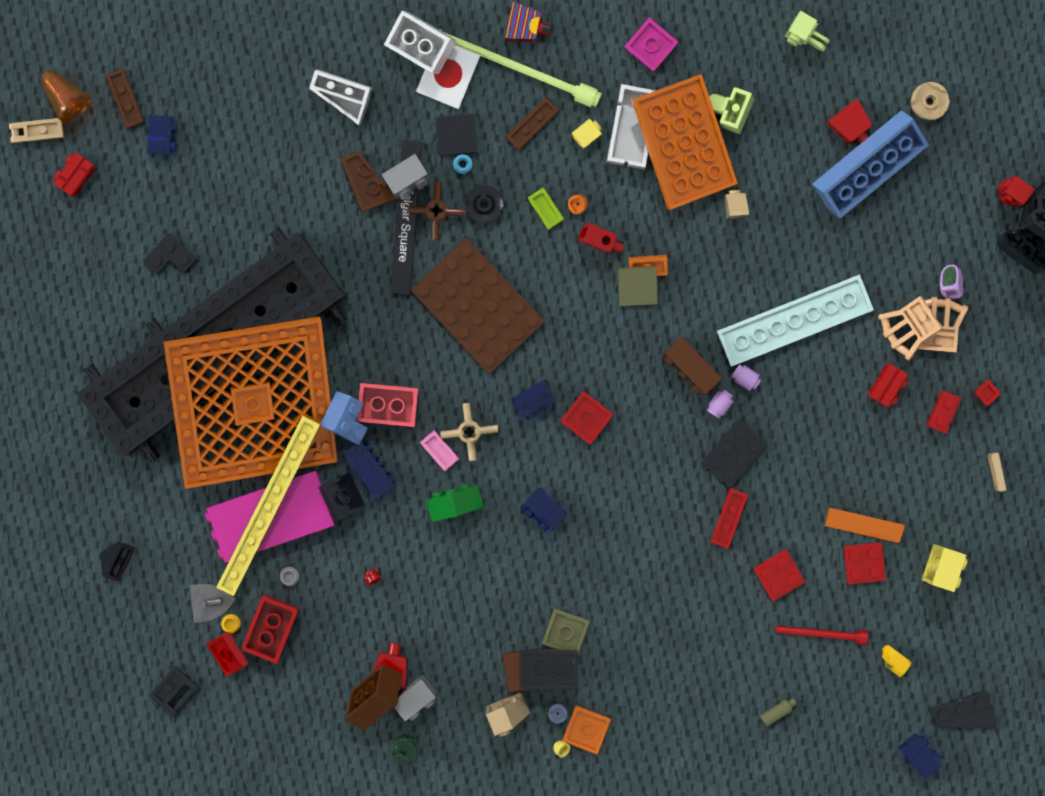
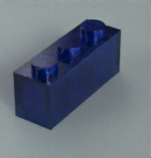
M362 440L360 445H353L343 452V455L377 500L396 486L394 484L396 479L391 472H385L383 469L385 464L379 456L375 458L371 452L374 450L368 441L364 442Z

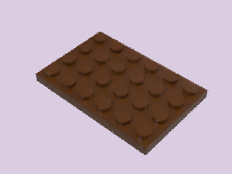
M467 238L411 289L418 299L489 374L545 322Z

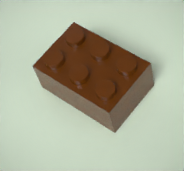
M679 337L662 353L665 356L663 360L670 367L675 366L678 369L676 373L683 380L686 381L688 379L691 382L690 388L697 395L700 393L706 395L722 379L682 337Z
M385 664L378 667L352 689L345 721L365 730L370 725H374L380 717L385 716L391 708H395L399 701L398 692L402 686V674Z

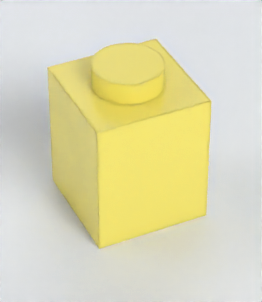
M588 119L571 135L584 150L601 136L600 130L602 128L595 120L592 122Z

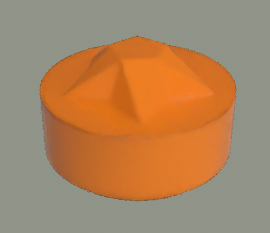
M581 194L574 195L568 201V208L574 214H581L587 210L588 201Z

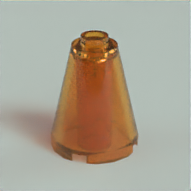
M55 70L45 71L41 75L40 83L58 119L62 123L73 122V117L78 113L79 116H82L91 105V100L89 99L91 97L85 91Z

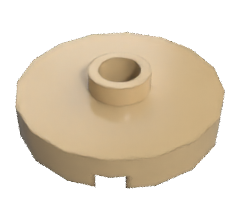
M927 82L914 90L910 102L915 115L923 120L930 121L936 120L945 114L950 100L946 89L942 85L935 82ZM927 98L932 99V105L927 104Z

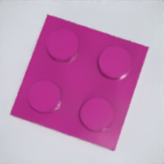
M649 17L624 48L654 72L678 44V41Z

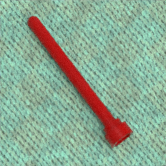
M777 626L775 628L776 633L853 640L858 645L865 646L868 641V630L850 633Z

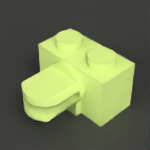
M802 11L795 17L784 36L788 38L787 42L793 46H801L808 43L820 51H825L826 47L823 44L828 45L830 42L828 38L814 31L818 25L816 23L817 20Z
M734 87L730 98L718 94L709 96L714 113L722 116L720 120L722 128L741 134L755 100L752 93Z

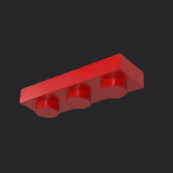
M729 488L710 542L729 549L748 494Z

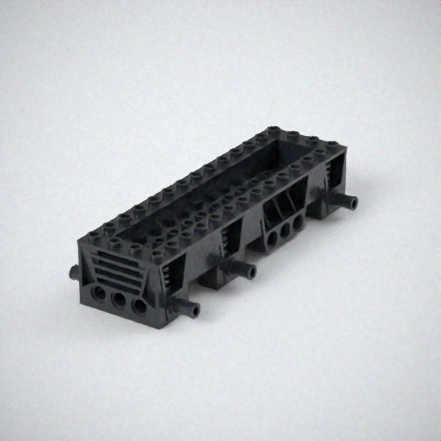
M276 228L275 231L279 237L274 231L270 233V236L278 244V247L166 329L163 330L156 318L150 320L151 322L145 325L154 337L103 375L99 373L93 363L88 368L83 369L92 383L79 391L77 395L122 457L131 455L137 450H142L150 460V463L155 462L161 455H159L151 442L154 437L161 433L162 429L175 421L170 385H165L162 382V376L168 374L163 342L221 333L227 328L240 330L319 317L323 314H329L337 327L342 325L338 317L343 323L348 321L338 308V304L347 297L302 235L297 232L287 239L281 228ZM291 282L297 285V291L293 294L288 293L286 289L287 285ZM259 305H263L266 309V313L263 316H257L255 313V309ZM269 346L261 347L260 349L266 351ZM243 350V351H241V352L246 355V353H247L249 350ZM255 351L250 358L257 362L262 354ZM225 353V354H221V355L226 358V357L229 355V353ZM235 354L231 362L238 365L242 357ZM210 356L203 357V359L207 361ZM216 357L211 365L218 369L223 361ZM247 361L241 369L247 371L254 365ZM195 362L191 368L198 372L204 364ZM227 364L222 372L229 376L234 368ZM207 368L202 375L210 379L214 371ZM189 372V379L191 381L195 375ZM219 375L214 383L220 387L226 379ZM199 378L194 386L201 390L206 382ZM210 386L205 394L212 397L217 390ZM191 389L193 400L198 393ZM134 396L138 397L141 401L137 408L132 407L130 403ZM201 397L196 404L206 405L208 400ZM214 404L208 409L212 415H215L216 411L219 410Z

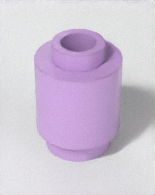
M740 364L731 376L735 379L734 382L749 391L752 388L755 390L761 381L758 379L760 376L758 373Z
M718 390L708 404L709 408L707 411L720 419L733 404V396L725 390L722 392Z

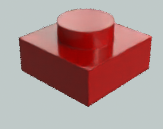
M989 379L973 391L985 406H988L1001 394Z

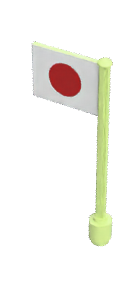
M452 35L449 36L457 41L440 73L434 74L425 69L416 90L420 94L459 109L480 56L572 93V96L575 97L574 101L588 107H596L602 94L598 92V89L581 83L580 86H573Z

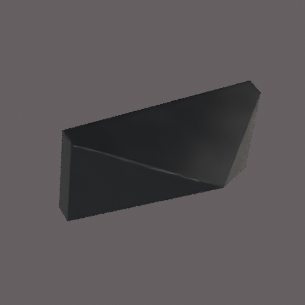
M117 542L103 550L101 553L102 576L119 582L135 547Z

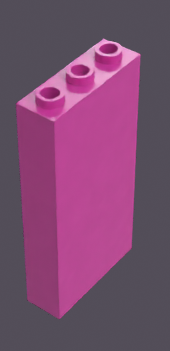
M318 471L292 479L256 552L336 525L318 488L322 486ZM266 488L206 508L205 516L207 522L211 523L213 527L211 531L213 540L215 542L218 541L220 547L217 549L218 555L221 560L224 559L225 563L230 561Z

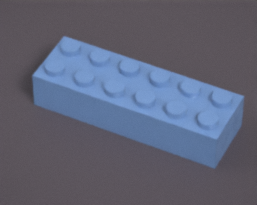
M901 110L812 183L828 210L838 218H841L927 148L929 144L914 119Z

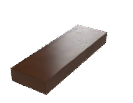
M124 68L107 74V81L126 129L145 123Z
M545 97L505 138L519 151L560 110Z

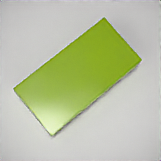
M544 187L528 197L529 202L548 230L564 220Z

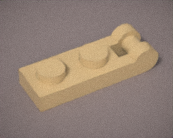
M62 118L9 124V130L12 133L10 142L12 144L64 138ZM19 129L24 130V135L19 136Z

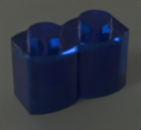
M149 115L147 154L172 156V152L176 151V140H173V132H177V121H174L173 116Z

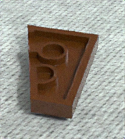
M359 151L340 159L361 213L396 200L385 182L380 179Z

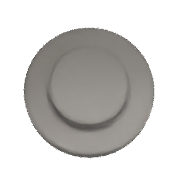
M286 567L280 573V580L286 586H293L299 580V573L293 567Z

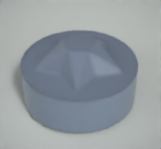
M553 704L548 710L549 719L556 724L564 722L567 718L565 706Z

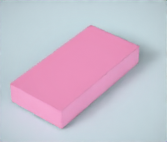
M435 430L420 442L444 471L459 460Z

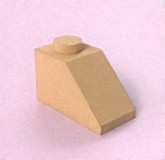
M731 190L729 194L725 195L726 219L743 218L749 215L745 193H740V190Z

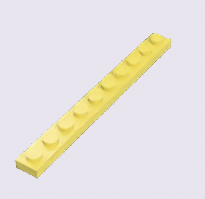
M304 415L302 416L216 588L234 596L320 423Z

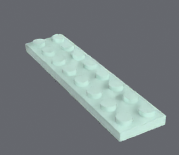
M857 275L718 330L717 334L730 367L871 312L874 309L861 276Z

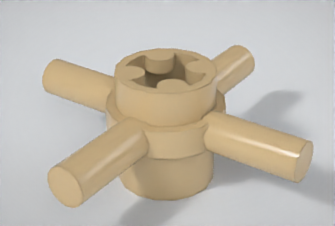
M470 403L462 404L464 422L456 430L440 431L441 439L459 437L463 442L467 443L469 461L476 460L474 442L479 439L481 434L498 433V425L480 427L476 422L472 421ZM468 426L475 430L472 437L464 434V430Z

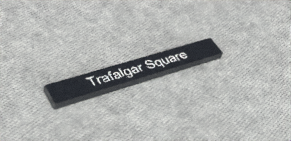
M402 140L401 162L416 154L420 161L422 142ZM417 188L410 191L411 195L406 199L401 200L399 198L397 203L391 293L410 295L416 214L408 213V206H417Z

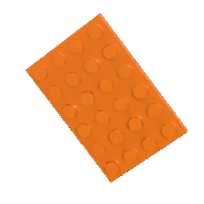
M702 74L631 100L668 210L738 184Z

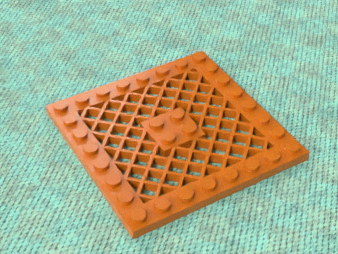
M320 316L163 342L185 489L273 474L286 450V447L281 445L286 437L291 440L292 435L289 433L294 427L297 428L302 416L304 415L321 424L331 403ZM288 343L285 348L280 346V344ZM294 344L301 348L295 356L289 352ZM269 346L266 351L260 349L261 347ZM275 347L281 351L276 359L269 355ZM243 350H249V351L246 353V355L241 352V351H243ZM255 351L262 354L257 362L250 358ZM229 353L226 358L221 354ZM235 354L242 357L238 365L231 362ZM303 354H305V362L300 360ZM285 355L292 358L287 366L280 362ZM210 356L207 361H205L204 359L201 358V357ZM216 357L223 361L218 369L211 365ZM266 358L273 362L268 369L261 366ZM196 360L204 364L198 372L191 368ZM247 361L254 365L248 373L241 369ZM296 362L303 366L298 373L291 370ZM227 364L234 368L229 376L222 372ZM277 365L283 369L278 377L272 373ZM207 368L214 371L210 379L202 375ZM257 369L264 372L259 380L252 376ZM306 371L308 381L302 378L303 374ZM189 372L195 375L191 381L189 379ZM238 372L245 376L240 383L233 380ZM288 373L294 376L289 384L283 381ZM219 375L226 379L220 387L214 383ZM268 376L275 380L271 386L269 381H265ZM199 378L206 382L201 390L194 386ZM249 379L254 382L251 384H246ZM298 381L305 384L300 391L293 388ZM229 383L234 385L230 387L231 394L224 390ZM279 384L286 387L281 395L274 391ZM210 386L217 390L212 397L205 394ZM191 389L198 393L193 400ZM308 389L310 399L304 395ZM290 391L296 394L291 402L285 399ZM221 393L228 397L223 405L216 401ZM271 394L277 398L273 405ZM201 397L208 400L203 408L196 404ZM301 398L307 402L302 409L295 406ZM231 402H232L233 412L227 408L228 405H229ZM281 402L288 405L283 413L276 409ZM212 404L219 408L215 415L208 412ZM310 407L312 416L306 413ZM194 408L200 411L196 417L194 415ZM292 409L298 412L293 420L287 416ZM223 412L230 415L225 423L218 419ZM274 413L279 415V418L275 421V423L270 421L274 419ZM204 415L211 419L206 426L199 422ZM233 420L236 426L239 425L236 430L229 426ZM283 420L290 423L285 431L279 427ZM215 422L222 426L217 433L210 429ZM258 422L256 426H253L250 423ZM264 423L271 426L266 434L259 430ZM196 426L202 429L198 436ZM245 426L252 430L247 437L240 433ZM319 426L298 469L338 462L334 433ZM226 429L233 433L228 440L221 437ZM275 430L281 433L277 441L270 437ZM206 433L213 436L208 444L201 440ZM256 433L263 437L258 444L251 441ZM236 437L243 440L239 447L232 444ZM217 440L224 443L219 451L212 447ZM267 440L273 444L269 451L262 448ZM199 444L205 447L201 453L199 450ZM247 444L254 447L249 455L242 451ZM228 447L235 451L230 458L224 455ZM277 448H279V449L282 450V451L275 452V450H276ZM209 450L216 454L211 461L204 458ZM258 451L263 453L261 455H256ZM239 454L244 457L236 459ZM220 458H222L223 460H225V461L217 462Z

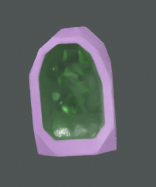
M954 264L947 265L941 272L940 292L945 298H960L964 291L961 269Z

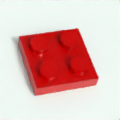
M583 391L560 422L591 444L614 414Z
M882 542L843 546L847 584L886 581Z
M787 549L753 568L772 601L805 583Z
M228 631L206 644L226 677L248 665L244 653L239 650L235 639Z

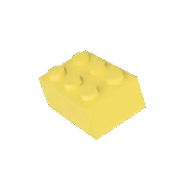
M933 544L922 580L931 585L954 592L955 588L958 589L961 583V578L959 577L961 570H964L967 565L966 555Z

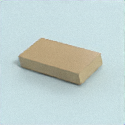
M988 453L994 488L999 492L1005 491L1006 485L999 453Z

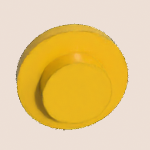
M228 614L222 619L221 626L225 632L235 633L239 630L241 621L238 616Z

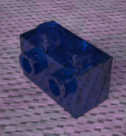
M545 380L511 398L521 418L526 417L527 420L536 416L537 410L543 408L545 411L554 405L553 401L556 400Z
M541 488L535 489L520 506L524 509L523 513L530 519L534 518L538 522V527L545 532L553 531L568 514Z
M914 733L898 749L926 780L943 766L939 761L942 757L935 749L931 751L927 745L930 743L923 735L919 737Z

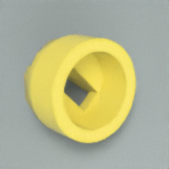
M557 741L554 744L553 750L556 755L563 758L569 753L570 745L565 741Z

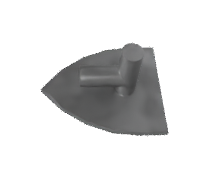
M210 584L189 585L194 623L210 621L221 616L235 601L232 595L216 588L217 586Z

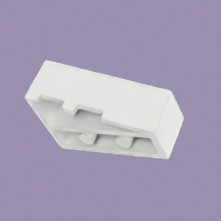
M319 69L315 70L310 85L312 91L332 104L356 124L361 125L373 87Z

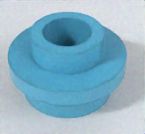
M464 154L458 155L453 162L454 169L460 174L468 173L472 168L471 158ZM461 161H465L467 165L466 167L461 168L459 166V163Z

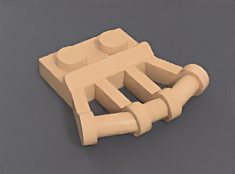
M919 296L898 311L878 315L879 320L881 319L884 337L889 339L892 349H896L906 356L905 359L908 361L912 359L924 340L943 328L922 296ZM903 315L905 319L891 328L889 317ZM908 323L912 331L897 339L894 332ZM916 334L918 339L910 350L902 345L903 342Z
M931 297V299L925 300L927 305L931 307L935 317L937 307H944L943 328L924 340L918 349L957 352L958 330L968 310V306H961L951 301L950 298L943 300ZM950 309L959 313L952 327H949Z

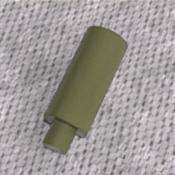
M794 698L789 701L785 699L761 714L760 717L768 727L792 712V707L796 706L797 703Z

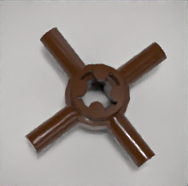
M442 182L434 183V200L430 201L426 207L408 206V213L426 214L427 218L432 221L431 240H439L440 222L445 220L447 216L465 217L466 209L448 208L441 200ZM439 206L442 209V213L434 216L431 208Z

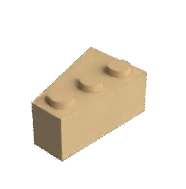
M522 692L486 706V716L494 736L499 734L500 737L509 734L510 730L530 713Z

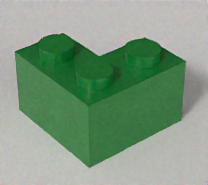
M470 484L459 486L458 491L456 488L446 490L445 494L443 491L432 494L433 498L426 500L432 522L460 516L483 508L484 505L478 485L470 487Z

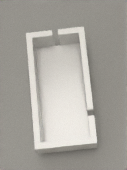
M621 84L617 102L619 105L616 108L606 163L623 166L627 162V167L645 169L648 149L631 100L655 90Z

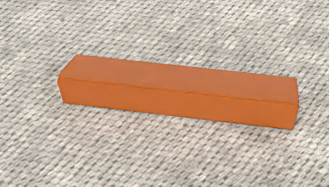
M830 507L825 522L827 527L896 543L900 542L905 528L903 524Z

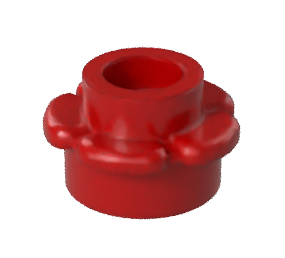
M371 569L364 574L365 577L363 578V581H366L368 586L375 584L381 580L380 571Z

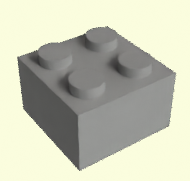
M421 675L407 686L406 689L398 693L399 701L395 709L404 721L408 719L412 721L420 714V709L423 707L427 709L435 703L437 692L424 675Z

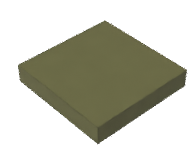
M656 266L618 268L619 306L658 304Z
M554 608L542 645L556 650H578L579 655L590 620Z

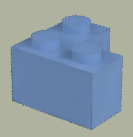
M336 391L320 426L347 441L360 445L367 427L355 420L364 403L352 396Z

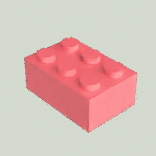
M360 383L359 401L364 404L357 416V422L415 427L419 388Z

